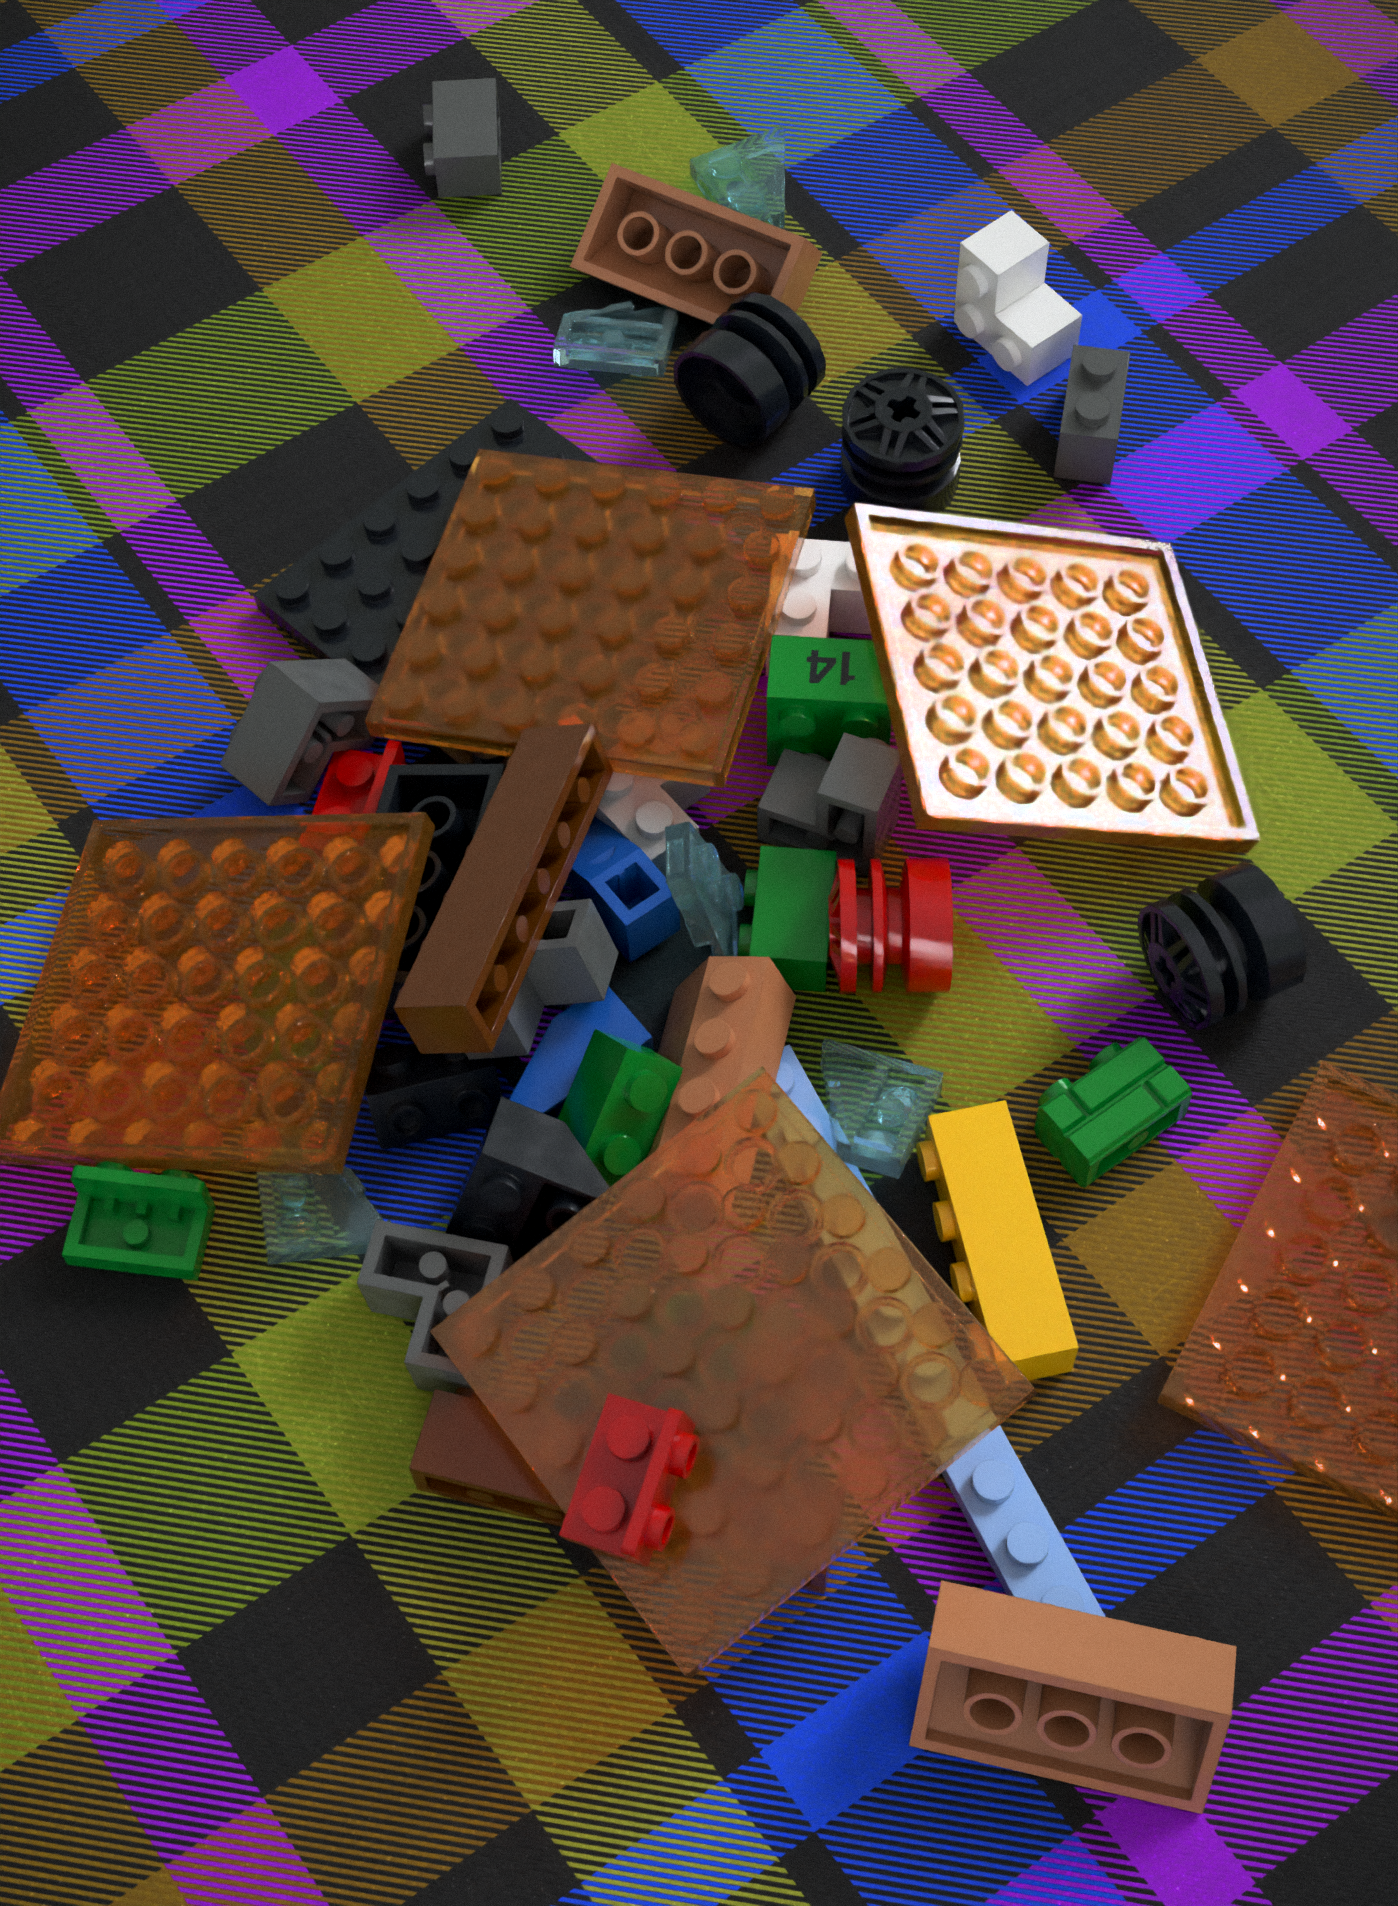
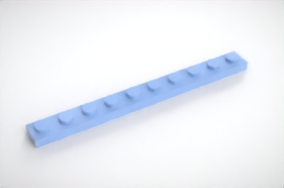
M790 1044L784 1046L762 1139L1006 1595L1106 1617Z

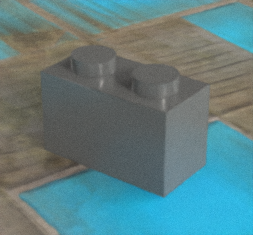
M496 78L432 81L433 104L423 105V118L426 138L433 137V142L423 144L426 176H436L439 198L502 194L501 124Z
M1073 345L1054 470L1055 478L1111 484L1130 351Z

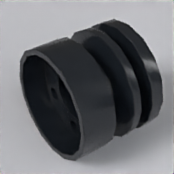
M756 292L739 296L730 305L727 312L722 313L715 320L711 329L702 332L679 355L673 365L674 383L681 400L693 417L712 435L729 445L744 449L759 447L783 423L789 411L795 410L806 396L810 395L819 386L825 377L826 360L820 343L807 323L786 304L770 295Z
M890 368L866 376L850 390L842 407L841 490L850 506L866 518L890 526L915 525L936 517L951 504L959 485L960 451L963 444L962 435L965 423L963 403L951 385L935 374L918 369Z
M1243 861L1199 882L1196 892L1185 888L1168 896L1167 900L1161 899L1140 909L1137 921L1139 943L1153 980L1176 1015L1185 1024L1197 1030L1207 1028L1221 1021L1223 1016L1228 1017L1243 1011L1247 999L1256 1003L1266 1000L1301 983L1307 971L1306 949L1299 925L1287 900L1275 883L1256 865Z

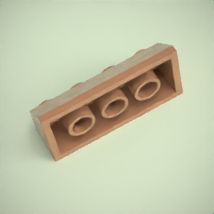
M611 163L570 267L713 325L715 320L722 313L727 312L730 305L739 296L750 292L770 295L789 306L795 312L803 302L823 253L802 236Z
M709 956L675 989L658 1054L684 1069L633 1192L622 1189L620 1191L613 1217L617 1224L739 1231L796 1000L795 994L770 957Z
M941 1580L909 1746L1203 1814L1232 1717L1237 1647Z

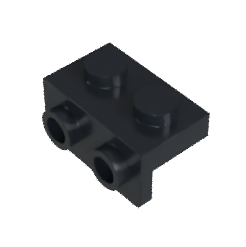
M415 1043L409 1045L390 1044L378 1049L375 1053L359 1056L366 1097L378 1143L382 1149H390L487 1125L491 1121L500 1098L503 1097L494 1058L469 1060L466 1053L421 1054Z

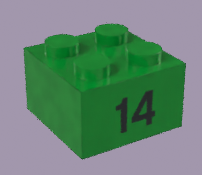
M772 635L767 687V765L776 766L784 748L804 755L807 753L818 754L831 762L844 732L863 739L876 738L890 746L896 642Z

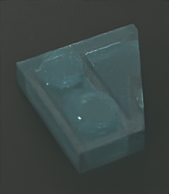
M782 126L690 159V175L707 200L773 226L785 227V130Z
M627 301L611 304L599 310L585 309L564 313L553 347L554 366L576 368L581 371L595 370L630 374L637 377L651 376L664 378L680 312L664 305L634 311L632 302Z
M689 821L666 826V883L676 906L684 917L687 931L694 946L700 947L710 944L711 956H738V910L744 908V891L738 875L727 870L720 861L715 846L712 843H706Z
M825 1038L821 1050V1068L835 1159L899 1179L923 1131L928 1115L931 1114L942 1092L944 1073Z
M312 1126L252 1133V1151L267 1264L366 1253L376 1220H384L365 1196L366 1188L352 1169L345 1167L339 1162L336 1156V1148L320 1127Z

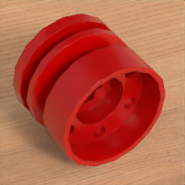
M906 858L901 870L899 887H886L884 870L880 859H870L868 888H856L854 859H838L837 873L830 895H828V954L838 980L839 994L856 993L857 965H869L871 994H881L885 983L887 965L900 964L906 993H949L953 966V900L948 858Z

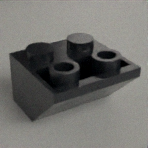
M501 1097L462 1183L445 1233L507 1245L517 1269L569 1288L612 1203L614 1193L564 1121Z

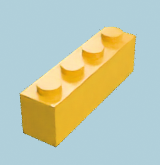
M1006 1100L928 1115L925 1141L917 1142L916 1144L918 1163L924 1181L935 1180L940 1201L933 1202L934 1221L940 1241L946 1242L951 1240L957 1262L950 1264L951 1283L958 1304L969 1303L974 1325L967 1327V1339L975 1367L986 1366L992 1388L1072 1372L1079 1346Z

